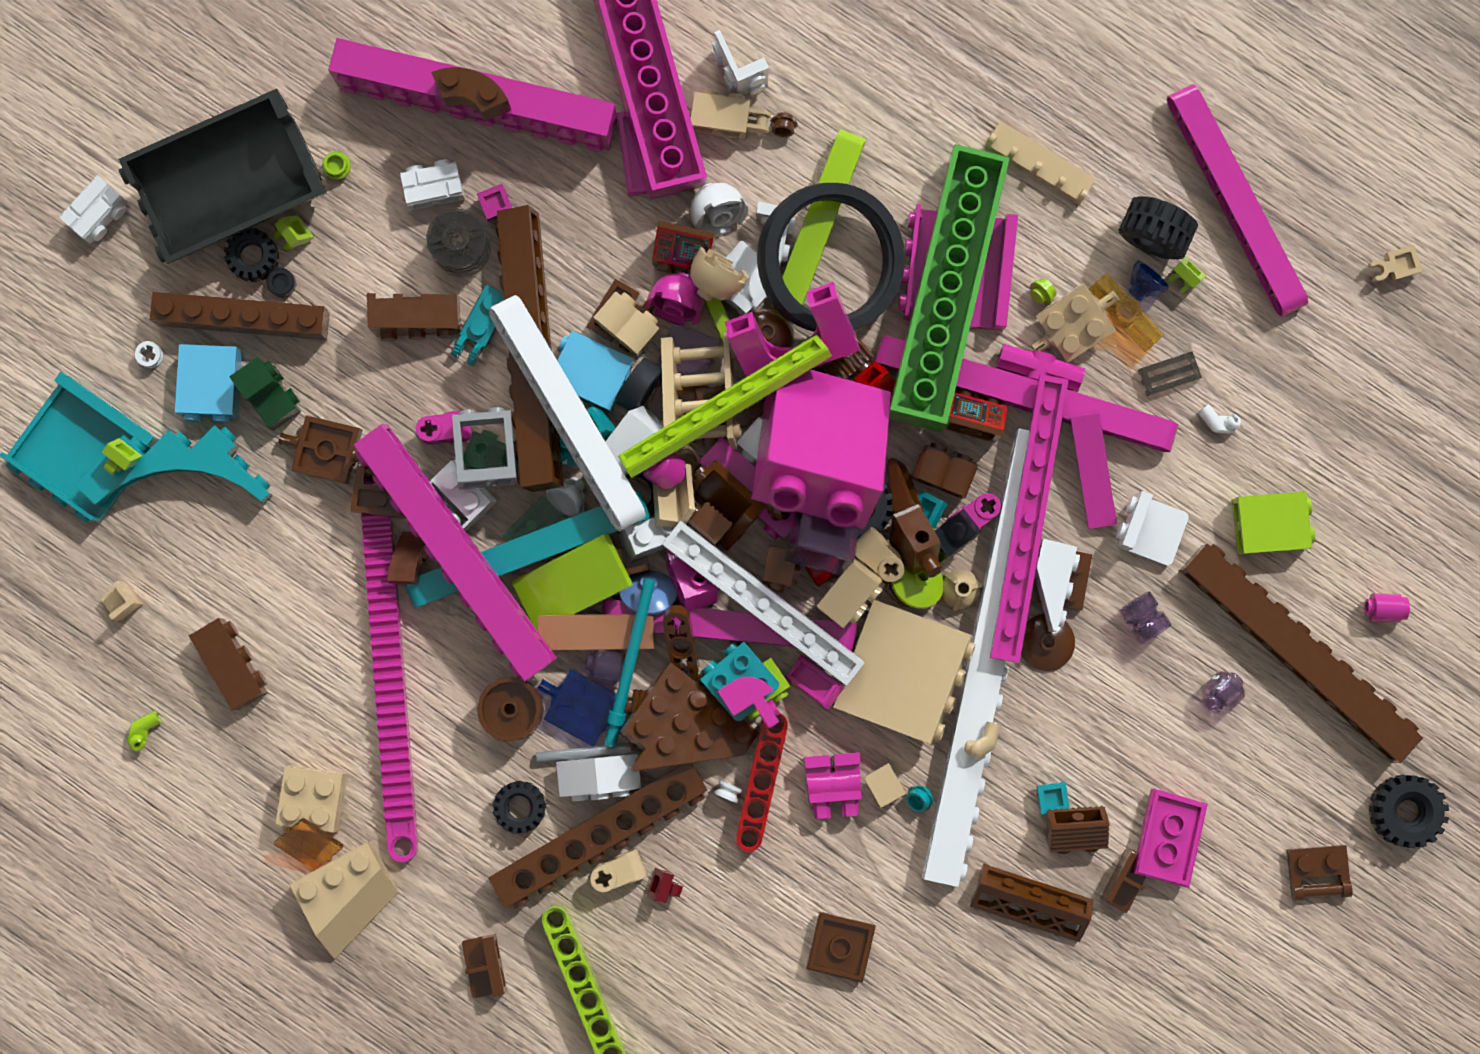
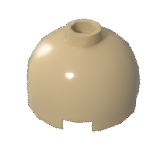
M700 247L691 264L690 276L694 285L699 288L697 294L708 301H712L713 298L727 300L735 297L747 283L749 275L744 270L738 273L734 270L733 262L711 249H708L706 253L703 247Z

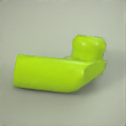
M156 711L141 717L131 724L127 743L131 750L141 751L147 742L149 729L162 723Z

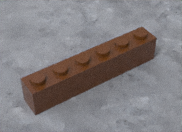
M161 292L152 293L150 321L158 326L327 340L330 312L324 306Z

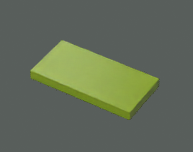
M608 533L511 581L537 631L539 615H573L633 585Z

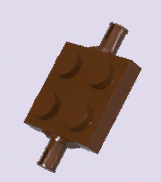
M306 415L302 430L297 437L281 433V438L290 441L279 439V445L294 448L295 457L291 468L292 471L348 485L352 468L359 461L355 454L358 450L353 444L360 440L363 430L358 427Z

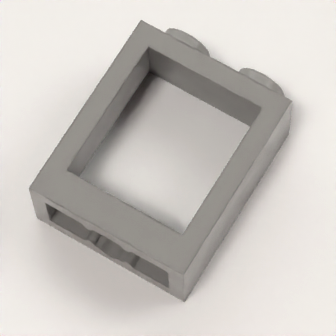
M496 407L490 408L487 412L476 413L474 410H463L458 413L459 415H452L459 490L517 485L511 411H505L504 408ZM504 423L508 467L464 470L461 427Z

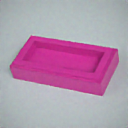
M803 655L798 658L784 676L790 683L827 710L845 688L840 682Z

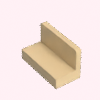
M685 464V477L677 486L662 489L652 483L656 526L675 528L680 520L687 524L694 513L695 504L691 464Z

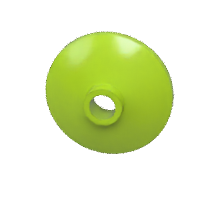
M904 566V574L899 580L891 582V586L896 596L903 603L913 608L925 609L933 606L940 600L943 594V577L940 573L933 578H929L924 571L915 575L910 574Z

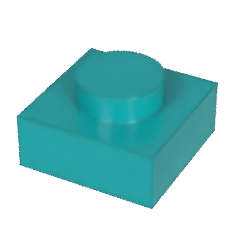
M920 490L918 497L924 509L923 512L932 528L935 529L948 503Z
M1066 782L1036 785L1041 815L1047 814L1049 809H1070Z

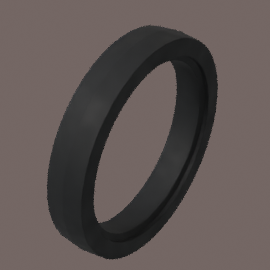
M818 183L806 186L784 199L772 211L763 226L757 249V267L762 287L772 305L783 317L798 327L815 332L817 323L811 310L804 307L793 297L782 278L779 265L781 238L790 220L801 209L811 203L835 201L851 206L860 212L873 226L879 238L883 256L881 277L874 293L865 304L848 314L853 329L857 330L868 325L883 314L899 291L905 268V250L900 230L888 209L876 197L861 188L844 183Z

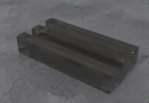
M1193 351L1138 369V373L1142 378L1141 382L1146 389V396L1202 378ZM1185 360L1190 362L1189 365L1150 378L1147 374ZM1190 370L1193 371V375L1152 388L1151 383Z

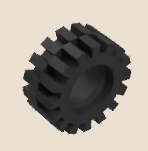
M256 228L246 229L241 233L235 234L232 240L228 238L226 241L229 245L224 247V252L226 253L224 260L228 264L227 267L242 280L257 282V279H261L263 281L266 279L265 276L272 271L273 267L277 268L278 262L276 259H279V253L276 249L278 248L265 232L258 231ZM248 245H257L262 251V257L255 265H246L241 259V253Z
M515 781L503 786L497 792L496 798L493 801V815L497 819L496 822L505 831H510L514 834H523L533 830L541 823L545 816V797L539 791V788L530 782ZM523 796L530 802L531 809L525 818L518 819L510 814L508 805L513 797Z

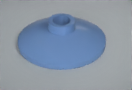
M657 571L629 576L633 585L620 591L622 603L629 610L636 613L644 578L655 580L648 615L665 612L668 607L673 606L677 598V592L672 580L665 574Z

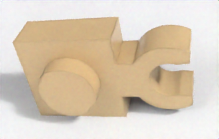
M1415 245L1386 253L1384 255L1386 262L1376 259L1367 265L1368 268L1378 267L1381 270V274L1372 279L1374 283L1384 280L1389 274H1391L1392 280L1396 281L1423 272Z

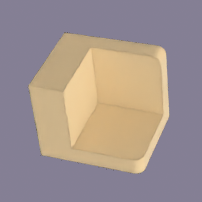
M117 580L113 583L115 588L100 598V600L109 610L110 614L108 617L110 620L121 622L143 604L126 582Z
M889 763L883 764L881 768L864 778L880 808L906 794Z

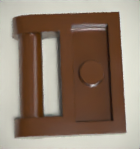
M358 461L350 511L353 513L407 519L403 512L399 514L393 508L389 501L392 497L386 489L381 490L378 485L365 484L366 476L372 477L375 474L369 465L365 467Z
M1347 845L1287 849L1291 897L1294 902L1303 901L1304 898L1336 895H1341L1342 898L1352 897L1353 888L1349 874ZM1338 875L1339 884L1302 886L1301 878Z

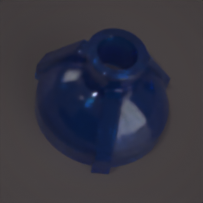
M1140 260L1133 265L1130 282L1132 287L1129 289V292L1138 301H1142L1145 297L1160 295L1168 290L1169 284L1150 266Z

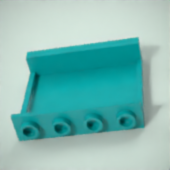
M60 372L54 380L58 383V386L8 454L1 452L0 457L7 461L5 466L19 475L23 472L30 478L27 482L40 491L46 488L53 493L51 499L63 507H66L68 504L76 509L74 515L85 523L89 524L90 521L101 523L126 488L117 492L102 506H98L91 502L74 484L104 455L101 452L106 445L122 435L130 439L135 436L147 447L144 450L145 453L159 439L79 382Z

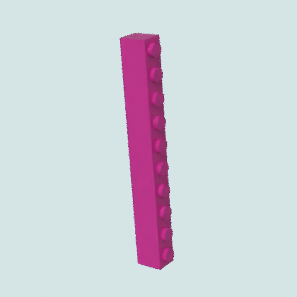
M380 424L353 444L358 450L355 454L359 461L365 467L369 465L375 475L372 477L381 490L386 489L392 497L389 501L393 508L399 514L403 512L409 522L406 524L415 537L420 536L426 544L424 550L433 561L437 559L442 566L441 574L449 584L454 583L460 591L458 597L467 608L471 606L476 613L475 621L483 631H489L494 638L492 644L501 655L505 653L510 660L509 667L517 678L522 677L526 681L557 659L388 424Z

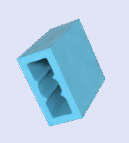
M571 331L569 337L564 336L559 345L558 351L561 354L557 362L580 400L611 414L616 405V397L635 364L634 358Z
M179 344L175 413L184 416V421L200 422L201 417H212V422L229 423L230 418L238 419L240 392L229 376L241 369L242 351L232 346Z

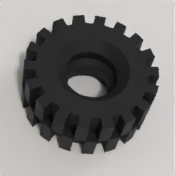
M1396 775L1397 777L1395 778L1390 777L1386 779L1387 783L1379 784L1376 788L1379 792L1371 796V800H1374V805H1369V812H1373L1374 816L1370 818L1371 824L1377 826L1374 830L1378 835H1383L1385 841L1406 848H1422L1427 846L1426 843H1434L1438 840L1436 838L1437 834L1444 833L1445 829L1442 828V824L1448 823L1449 817H1444V813L1449 811V805L1443 803V800L1447 798L1444 793L1437 791L1439 787L1435 783H1430L1429 779L1424 777ZM1404 800H1411L1418 807L1417 818L1409 823L1402 821L1397 813L1399 804Z

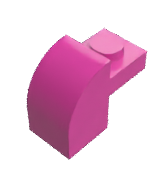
M742 677L718 690L733 716L754 704L768 728L779 722L776 716L780 712L772 699L768 701L764 699V696L773 691L766 682L754 677Z

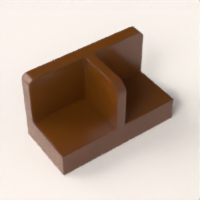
M1128 848L1125 849L1100 897L1101 900L1125 913H1128L1139 890H1144L1145 887L1142 884L1146 878L1132 873L1137 852Z
M496 933L464 940L462 946L467 967L465 974H468L472 997L477 998L492 994L493 997L504 995L507 992V986Z

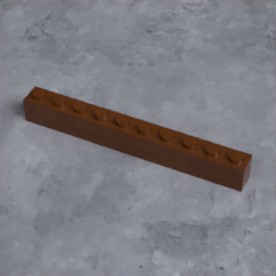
M529 205L497 211L498 221L495 222V231L500 243L497 256L502 267L500 286L504 292V300L514 295L520 298L552 351L539 212ZM509 350L507 368L511 374L512 385L509 386V394L514 405L511 419L513 427L516 429L514 451L519 463V468L516 471L517 481L521 488L530 492L564 487L559 433Z
M1208 543L1201 545L1179 571L1392 763H1402L1423 739L1417 732L1419 730L1417 725L1407 718L1403 720L1395 713L1397 708L1387 699L1381 700L1374 694L1376 689L1364 679L1360 681L1352 674L1354 669L1343 660L1338 661L1331 655L1333 651L1327 644L1320 640L1318 642L1309 635L1311 631L1306 625L1300 621L1294 622L1288 616L1290 612L1279 602L1274 604L1267 597L1268 592L1258 583L1252 584L1245 577L1247 573L1235 563L1231 565L1224 559L1225 553L1214 544L1210 546Z

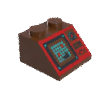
M658 221L652 256L653 266H657V270L664 273L672 274L675 270L690 275L691 264L700 247H703L706 253L708 249L714 251L715 233Z
M958 389L957 393H954L945 429L993 443L997 442L1004 432L1007 406L1001 405L1002 401L985 397L984 400L974 398V393Z

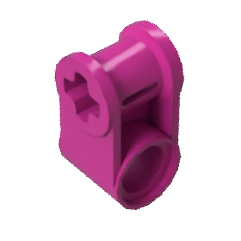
M460 411L422 417L416 424L417 435L422 442L430 445L454 443L452 415H459ZM428 424H432L437 429L432 432L431 437L422 432L427 429ZM471 426L461 427L462 442L472 440Z
M985 493L970 504L963 506L946 519V522L962 509H965L981 530L986 523L1000 512L1001 502L994 494ZM983 499L986 502L991 500L994 503L991 507L992 514L988 511L983 513L980 510L983 506L981 502Z

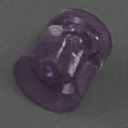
M1151 591L1140 595L1118 610L1127 624L1134 625L1132 632L1140 644L1149 641L1172 625L1164 611L1157 610L1159 603Z

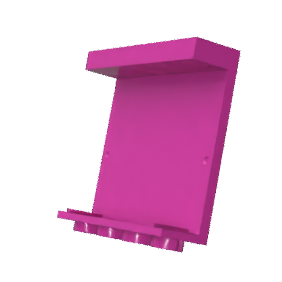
M917 203L914 212H909L908 228L912 229L911 239H906L905 256H909V265L904 268L902 284H906L905 295L901 294L899 300V311L903 312V320L909 321L936 211L921 209V204ZM1007 214L1004 219H995L971 320V328L1004 331L1007 327L1018 215Z

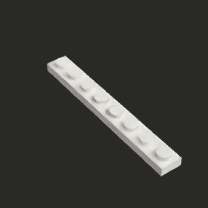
M681 520L662 545L846 686L864 665V661Z

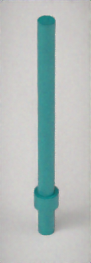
M644 578L613 710H609L607 719L609 727L604 745L608 747H616L620 726H624L626 718L624 710L656 582L653 579Z

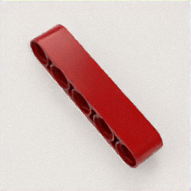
M781 713L777 715L783 722L780 732L771 733L767 729L764 720L761 723L736 833L738 846L746 852L757 850L763 840L788 729L787 719ZM772 745L775 747L777 753L772 761H764L761 758L760 751L763 746ZM765 773L769 776L770 784L766 789H758L754 786V778L757 774ZM754 801L760 802L764 807L763 814L757 818L751 817L747 812L748 805ZM752 830L757 834V841L754 845L746 846L741 842V835L744 831Z

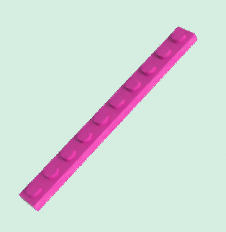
M1041 374L1038 377L990 658L1020 663L1068 379Z

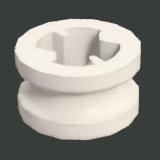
M142 342L135 350L137 362L146 368H156L163 361L164 354L161 347L153 342ZM150 348H153L152 352L156 355L153 360L149 358V362H145L146 357L143 355V352L145 350L150 351Z
M719 780L720 788L715 790L714 794L738 803L737 795L742 793L743 790Z

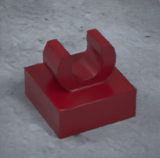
M655 868L647 896L655 901L666 903L668 895L680 897L683 886L672 882L673 874L666 870Z

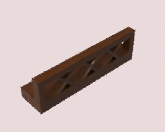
M987 864L982 865L978 886L970 902V907L1079 943L1091 921L1093 899ZM984 893L993 896L996 901L987 902L981 900L980 897ZM1008 905H1021L1023 910L1014 911ZM1045 913L1050 915L1051 919L1042 920L1037 918L1036 914ZM1072 922L1079 924V927L1076 931L1066 928L1063 924Z

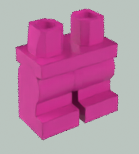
M860 752L834 754V771H831L830 755L803 757L808 802L812 803L815 819L831 818L830 802L841 801L842 817L858 816V800L862 799Z

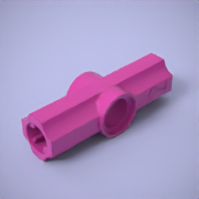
M1006 344L1002 345L996 365L997 369L1037 381L1040 374L1068 379L1067 390L1074 392L1079 391L1085 368L1056 360V357L1042 351L1029 352Z

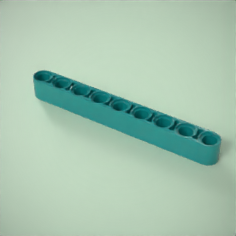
M641 491L636 492V495L644 507L646 516L636 523L651 518ZM599 506L481 553L495 573L500 576L587 543L603 534H610L618 530L612 525L602 506ZM442 567L420 575L418 585L405 584L413 608L459 592L454 583L449 584L441 574Z

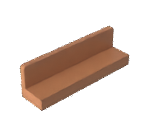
M636 614L539 615L538 632L551 650L627 649ZM647 615L639 649H654L653 615Z

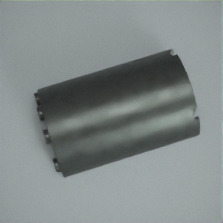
M277 88L119 158L122 168L118 169L122 180L126 185L130 184L138 191L141 198L137 200L142 213L149 215L152 225L149 226V229L158 244L154 249L162 263L170 264L326 194L325 186L320 182L322 178L295 119L287 110L289 108Z

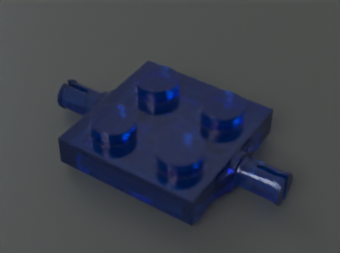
M570 669L566 679L558 687L543 679L537 690L552 697L551 706L543 720L594 747L601 734L609 727V723H607L609 710H613L617 693L574 669ZM620 726L619 734L623 736V734L620 733L621 728H623V726Z

